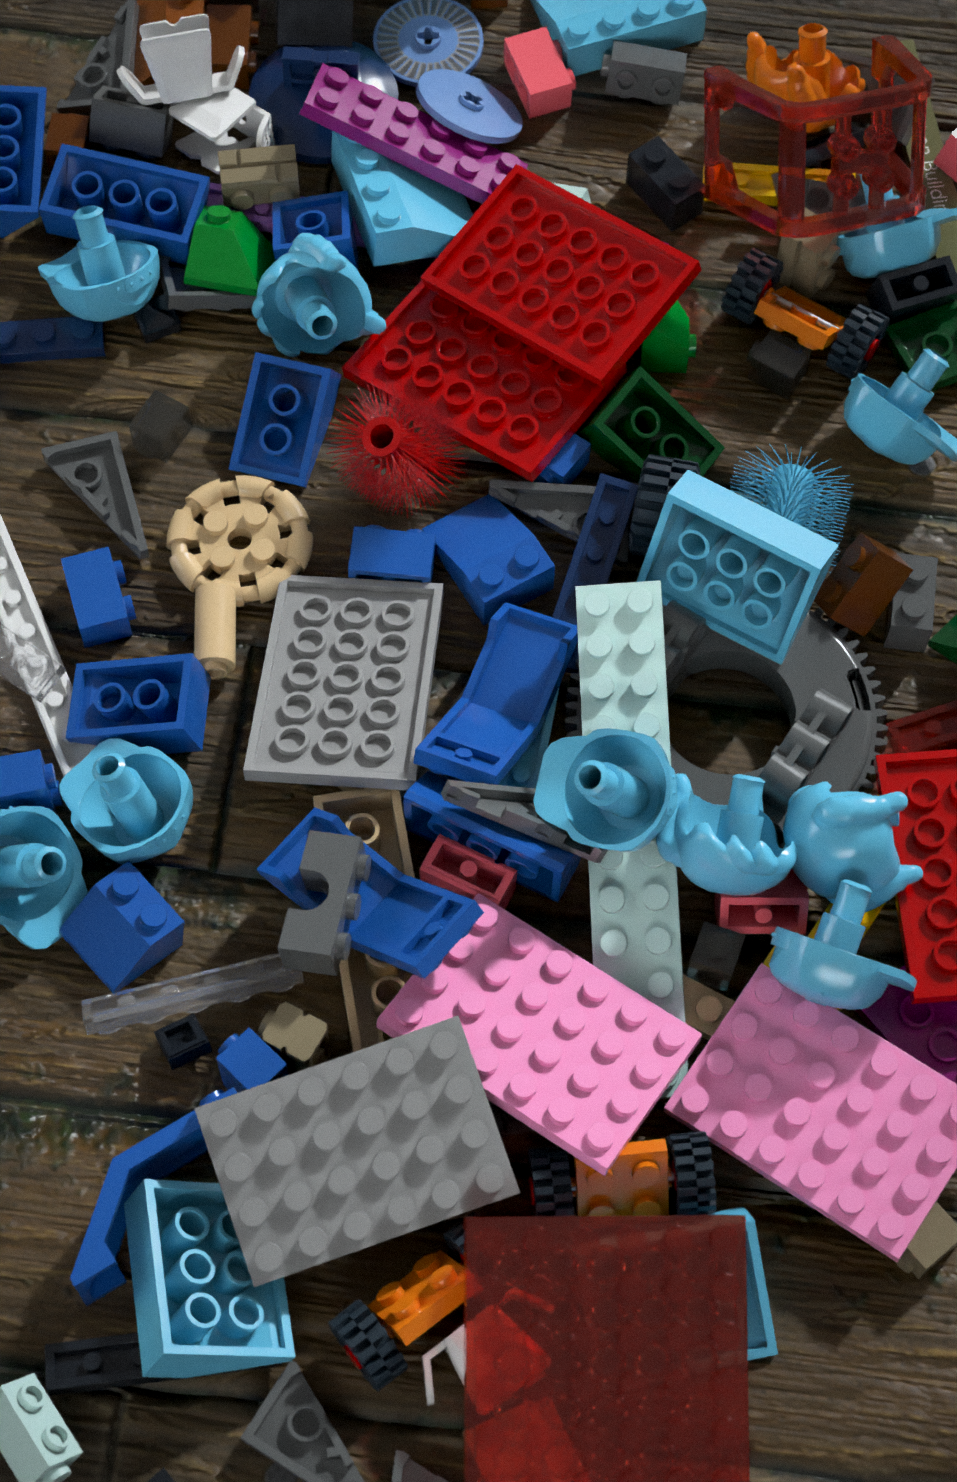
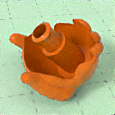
M808 23L801 26L797 31L799 34V49L793 50L783 60L778 57L776 48L766 45L763 38L757 32L749 33L746 37L748 46L745 62L747 80L754 91L757 92L762 105L781 123L789 128L808 134L817 133L837 124L852 112L865 90L866 82L863 78H860L859 68L853 64L843 67L841 60L833 52L826 49L828 29L818 23Z

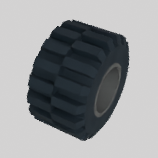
M649 454L644 460L628 543L631 555L646 556L668 492L687 470L700 475L698 462Z

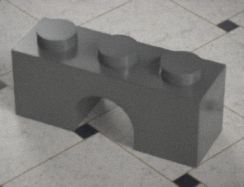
M309 830L299 870L306 890L322 892L328 896L321 905L310 910L288 908L277 948L285 969L337 976L341 960L346 961L350 953L351 935L348 931L351 920L356 921L360 914L361 895L358 892L361 881L366 882L369 878L371 856L366 855L361 837Z

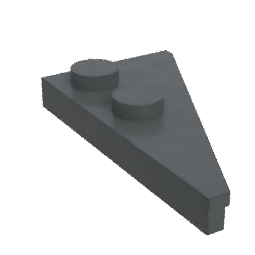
M117 431L41 448L45 463L139 559L150 557Z

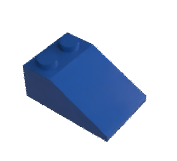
M255 352L229 470L306 487L333 415L342 375L329 368Z
M489 494L422 528V531L435 534L436 555L483 625L490 622V618L505 602L520 607L553 589L555 565L535 535L498 499Z
M193 653L77 663L66 739L68 742L97 746L109 738H120L138 747L151 746L159 749L164 754L202 751L211 676Z

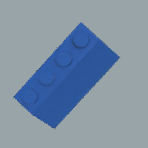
M0 85V238L8 236L39 217L38 209L40 206L47 97L46 87Z
M62 143L38 210L46 233L80 240L77 226L72 216L78 209L85 206L101 207L107 232L113 234L116 241L133 240L154 246L158 249L159 256L171 257V262L187 265L195 223L204 206H207L210 177Z
M427 771L406 791L403 797L406 830L433 843L439 834L494 859L496 864L503 863L516 869V883L557 903L559 902L581 861L580 856L445 801L441 791L447 780L459 781L452 776L437 775Z

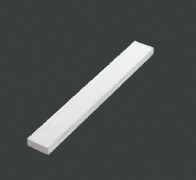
M0 514V623L61 772L65 776L96 745L68 742L66 739L73 686Z

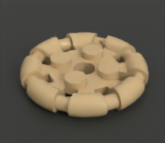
M240 475L235 476L236 480L220 482V479L210 481L190 493L185 498L186 505L182 510L176 509L171 518L166 547L172 552V556L169 558L170 565L177 578L187 589L195 592L196 588L208 583L229 585L235 589L236 607H244V603L260 600V604L275 599L280 582L291 577V575H297L299 572L305 571L313 548V534L307 528L310 520L299 500L288 490L282 492L275 488L273 481L256 476ZM239 496L240 504L224 505L223 498ZM266 502L275 506L270 513L264 507ZM198 514L204 516L203 526L194 521ZM292 530V534L288 538L280 539V532ZM238 536H244L251 540L250 545L241 550L232 548L229 543ZM200 547L201 553L192 554L188 552V549ZM275 559L284 563L282 568H273L271 565ZM212 570L221 575L213 581L207 578ZM256 580L255 585L244 587L240 585V582Z

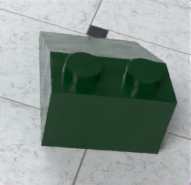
M641 366L625 374L576 431L579 437L591 444V449L604 461L637 482L640 480L643 462L649 454L698 462L700 476L703 477L725 449L710 432Z

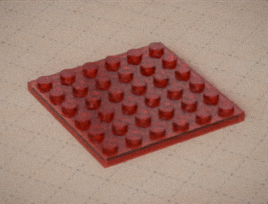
M746 1215L464 1217V1482H750Z

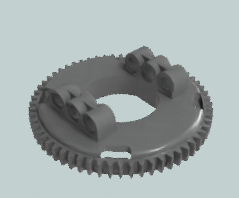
M671 600L667 606L663 605L668 701L684 678L710 669H730L744 672L761 680L776 693L787 711L791 729L779 747L775 746L764 767L743 773V775L759 777L764 780L762 792L763 812L772 820L776 832L782 836L781 844H779L781 849L785 846L783 824L788 809V802L793 793L798 789L827 781L832 785L829 790L830 792L854 791L871 795L874 788L872 783L876 781L873 762L875 756L883 754L887 746V741L883 739L887 734L888 726L883 723L888 713L886 710L881 709L885 696L877 694L881 682L871 680L876 669L874 666L863 667L868 658L867 652L855 655L859 645L858 639L849 642L845 641L849 632L847 627L836 631L835 626L837 622L831 618L827 621L822 619L824 611L821 608L816 609L814 612L809 609L785 660L780 665L710 629L706 625L704 617L677 601ZM579 659L575 662L578 673H571V688H567L566 698L568 703H565V716L568 718H565L564 725L565 731L568 732L566 737L582 736ZM854 695H855V697H856V700H857V703H858V706H859V710L856 708ZM670 744L671 767L675 770V774L682 773L687 775L693 793L709 803L728 805L733 781L732 776L736 774H719L701 769L684 759Z

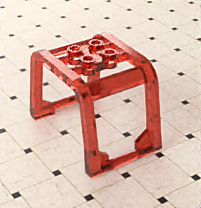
M892 35L872 38L871 75L879 81L878 89L808 102L788 101L745 80L722 65L705 68L703 163L704 185L706 189L704 197L773 235L788 238L817 237L918 215L925 210L927 188L923 185L927 98L931 96L933 75ZM895 71L907 83L894 86ZM736 101L773 120L779 121L778 211L738 188L732 162L720 155V108L724 111L731 110ZM913 104L911 165L909 169L893 151L897 144V137L892 133L893 108ZM872 112L871 125L866 129L863 137L867 149H863L859 141L851 135V120L853 115ZM835 119V132L829 137L827 143L828 150L831 153V173L826 181L828 190L833 193V211L804 217L807 123ZM853 173L862 174L863 182L869 186L868 204L849 208V200L857 195L860 187ZM893 186L904 196L884 201V193L890 191Z

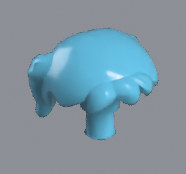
M312 233L299 234L294 239L288 253L280 256L264 272L258 283L257 298L252 305V314L254 318L258 319L257 326L260 332L271 337L277 350L289 357L298 356L300 351L309 354L326 355L342 342L355 340L362 335L380 334L386 329L385 320L372 309V297L368 285L355 266L338 252L332 242L325 240L322 235H314Z
M675 774L677 806L664 829L656 836L657 848L664 860L671 862L676 867H680L686 877L696 886L709 892L724 895H756L778 885L785 879L796 863L798 849L793 841L788 847L784 846L783 849L779 847L774 824L763 812L762 792L765 782L762 778L743 774L732 776L733 781L728 805H718L704 801L696 796L686 774Z
M827 781L798 789L793 793L788 802V809L783 824V837L786 847L790 846L792 841L796 843L798 856L792 869L801 882L819 896L826 897L833 904L841 883L839 881L848 879L865 885L873 892L867 904L866 913L891 900L898 892L904 890L907 885L923 878L921 867L900 864V858L894 844L892 827L899 825V812L903 811L908 805V798L904 793L896 791L880 796H872L864 792L854 791L830 792L829 790L832 785Z

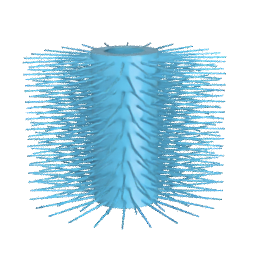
M786 448L789 464H784L773 449L781 465L779 466L768 455L766 456L778 466L777 468L766 458L767 462L761 461L771 466L772 469L765 467L761 463L756 464L754 462L753 464L757 465L758 469L740 466L753 473L746 470L744 472L749 474L734 473L748 477L743 479L745 481L735 480L743 484L733 483L744 488L731 486V488L743 491L738 493L740 496H744V498L752 500L754 503L757 502L759 503L758 505L812 532L823 533L818 535L829 536H822L826 539L842 540L830 536L837 534L829 531H840L830 529L828 527L831 526L828 525H831L829 523L838 524L832 520L842 521L833 517L845 518L844 516L832 513H841L834 509L844 511L845 509L836 507L837 505L841 507L844 505L837 504L836 502L846 503V501L834 499L840 496L830 497L827 495H845L832 491L849 492L837 488L851 487L830 486L832 483L847 484L837 483L839 481L817 480L819 478L844 477L824 476L835 471L834 469L837 468L812 473L815 468L825 462L808 470L805 466L810 460L804 466L798 465L801 449L797 464L795 465L792 464V453L790 463ZM761 467L769 470L770 472H766L765 470L762 471L760 469H762ZM752 470L762 472V475H759ZM829 471V472H827V473H824V474H821V475H818V476H815V477H814V474H818V473H822V472ZM755 476L762 477L765 480H759ZM827 487L836 490L825 491L823 488ZM819 492H826L830 494L822 495Z

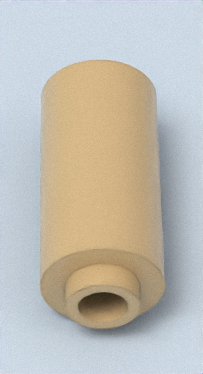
M222 583L204 584L195 590L194 656L210 674L211 679L224 678L236 667V595L233 587Z

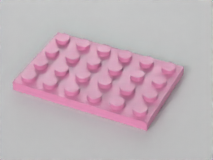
M478 893L473 900L477 902L484 913L473 924L471 931L456 943L443 958L440 966L430 972L425 979L414 974L409 978L377 1018L376 1027L392 1038L459 1016L487 1099L605 1176L696 1048L702 1033Z
M762 963L664 1107L666 1114L694 1132L705 1131L711 1143L897 1263L957 1169V1084L837 1009L804 999V997L781 984L771 973L770 968Z

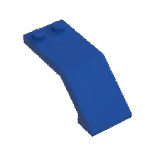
M505 602L490 618L486 641L462 697L416 747L413 763L426 767L435 774L449 775L466 782L498 785L540 734L577 645V625Z
M315 807L256 869L261 876L303 910L318 907L328 896L322 892L306 890L299 870L309 830L355 836L349 831L338 815ZM363 842L366 855L371 856V870L368 880L366 882L361 881L358 892L361 895L360 914L356 921L351 920L348 931L351 935V948L425 979L430 972L440 966L443 958L456 943L471 931L473 924L484 912L473 899L403 874Z
M234 1087L226 1092L223 1090L214 1091L204 1097L199 1105L202 1106L234 1095L237 1091ZM195 1110L112 1158L70 1276L71 1282L86 1306L127 1283L116 1262L127 1231L124 1203L144 1179L161 1180L209 1152Z

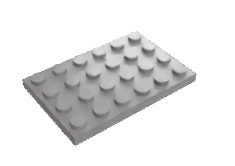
M291 575V577L280 582L243 768L245 780L407 791L419 778L420 765L414 764L413 761L415 749L424 740L444 599V583Z
M459 1016L194 1108L254 1287L520 1193Z

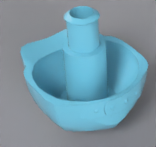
M879 165L864 169L859 175L866 203L861 205L866 227L838 236L836 245L841 248L839 256L842 255L845 267L852 276L863 279L877 278L881 274L927 262L936 254L939 247L941 225L957 220V208L927 209L904 216L899 195H893L887 169L889 167Z
M91 205L78 209L72 216L80 236V241L76 244L77 246L62 257L38 266L40 276L48 282L58 303L70 314L88 321L104 322L133 314L147 304L153 296L159 281L160 261L158 249L154 246L133 240L116 241L115 236L107 232L102 214L103 209Z
M923 349L924 351L907 374L901 372L890 388L861 373L851 380V384L848 387L850 392L844 401L843 415L850 430L866 446L876 453L902 464L915 465L928 459L936 450L950 460L957 461V438L923 413V410L935 395L931 389L947 367H949L948 361L932 349Z
M603 728L596 729L587 736L560 738L552 742L544 752L533 800L535 811L543 820L566 830L572 840L580 844L622 852L637 851L648 845L664 829L676 809L677 782L675 770L669 764L667 755L658 741L646 734Z
M109 738L99 743L79 764L63 777L59 784L60 795L71 811L70 820L74 828L94 848L119 864H125L128 861L138 863L159 856L176 847L186 827L193 806L191 782L186 772L176 762L159 749L151 746L138 747L120 738Z
M9 806L8 809H0V924L18 941L31 949H45L61 939L62 936L59 934V928L88 893L81 874L83 861L80 851L60 817L49 808L41 806Z
M848 879L839 881L841 883L830 914L823 912L814 939L776 926L775 931L771 933L772 940L770 944L775 945L769 963L771 973L781 984L804 997V999L834 1008L858 1010L868 1008L880 999L888 984L911 992L916 987L917 980L909 973L856 955L866 929L865 926L860 924L871 893H873L869 887Z

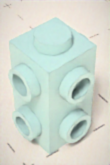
M35 1373L1 1385L0 1452L19 1482H62L71 1474L69 1466L83 1451L52 1403L49 1395L44 1390Z

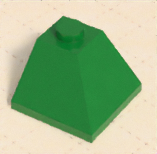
M222 205L204 206L194 226L184 275V284L257 297L258 283L261 276L275 262L273 246L243 212L230 210Z
M678 300L639 346V366L646 372L686 373L688 358L696 357L697 337L696 334H689V317Z

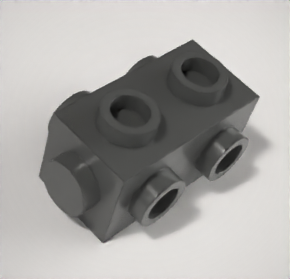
M614 40L611 55L604 54L600 76L607 78L605 93H611L620 98L633 97L650 100L658 105H678L685 76L687 53Z

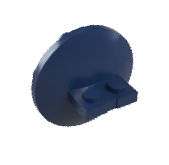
M352 41V47L285 45L264 60L251 81L249 96L256 101V106L271 114L275 146L295 144L297 162L332 164V130L299 114L322 63L340 68L349 76L365 84L374 85L383 93L398 100V87L391 69L378 54L368 47Z

